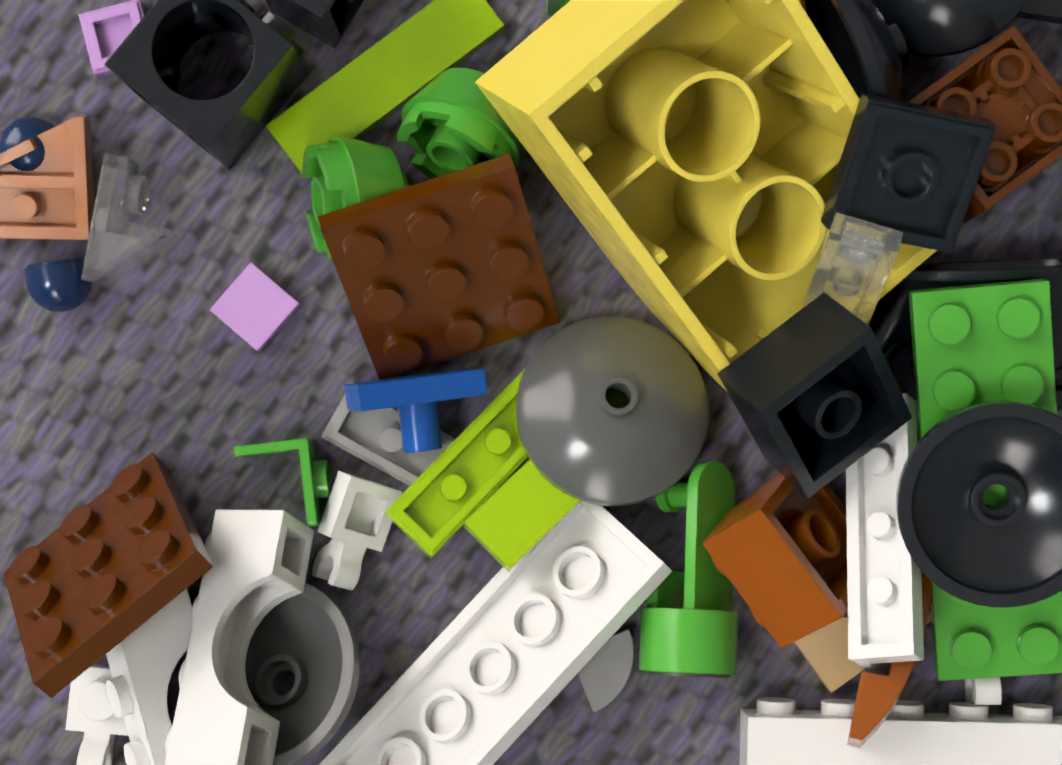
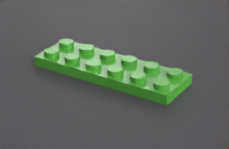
M1034 279L909 291L919 440L934 425L947 416L961 409L986 402L1013 401L1041 407L1057 415L1050 285L1048 280ZM994 484L986 488L983 493V503L988 505L1000 503L1005 497V487ZM932 582L930 607L935 674L939 681L1062 673V591L1032 604L1001 608L976 605L950 595Z

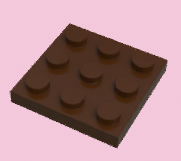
M510 154L318 216L321 232L379 380L395 378L560 323Z
M153 452L138 464H133L123 469L115 477L110 487L89 504L72 510L57 530L37 546L28 547L19 553L13 560L10 568L3 572L32 682L50 698L64 689L213 567L171 472Z

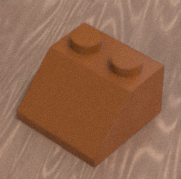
M778 472L727 512L702 542L711 555L717 570L722 575L728 577L749 605L757 623L768 630L781 649L837 621L844 616L848 609L846 507L828 483L807 499Z

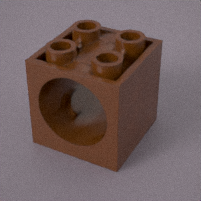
M1014 25L908 101L910 103L987 118L997 125L963 223L987 211L1062 156V89Z

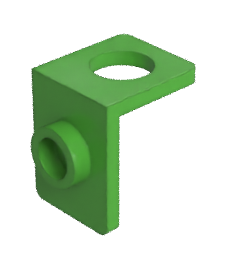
M303 438L234 447L235 457L299 450L307 525H320L323 516L321 498H329L332 485L327 459L317 460L314 439Z

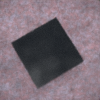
M862 92L821 217V222L826 229L952 253L997 125L987 118Z

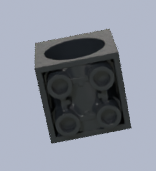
M157 0L104 64L136 95L229 170L309 75L300 59L304 50L293 40L296 36L295 33L266 9L257 17L255 10L245 0ZM227 31L243 34L253 40L254 44H249L252 65L244 80L233 91L210 100H194L180 95L178 89V81H180L181 76L180 62L185 52L194 42L208 34Z

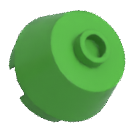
M461 67L447 69L411 98L402 108V124L397 133V141H406L415 151L411 160L412 165L429 178L433 179L506 154H510L515 170L517 169L520 161L521 143L475 83L485 73Z
M335 134L326 143L306 147L303 156L302 179L312 178L311 201L313 210L306 211V216L317 252H327V259L332 258L321 232L318 216L409 187L407 178L401 172L398 160L391 148Z

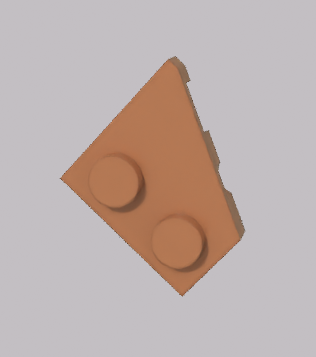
M81 114L37 135L43 143L45 156L42 164L34 170L21 171L9 163L37 149L38 146L34 138H30L6 150V153L0 154V238L90 240L96 236L91 115Z

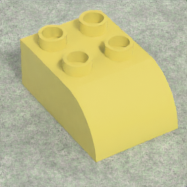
M571 0L475 81L632 290L679 344L725 390L726 388L717 373L823 292L859 318L906 278L911 271H914L937 251L826 229L821 222V217L860 99L799 0Z

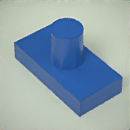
M460 369L344 384L347 410L369 411L398 407L404 453L424 452L442 448L436 401L488 395L485 369Z

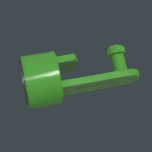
M707 461L701 462L694 467L688 482H681L679 480L674 486L655 497L657 505L663 512H679L683 507H687L685 572L672 571L647 598V608H641L639 670L645 671V674L730 678V675H737L738 612H732L733 584L728 577L722 575L717 570L711 555L702 544L724 515L735 507V486L730 471L723 463Z

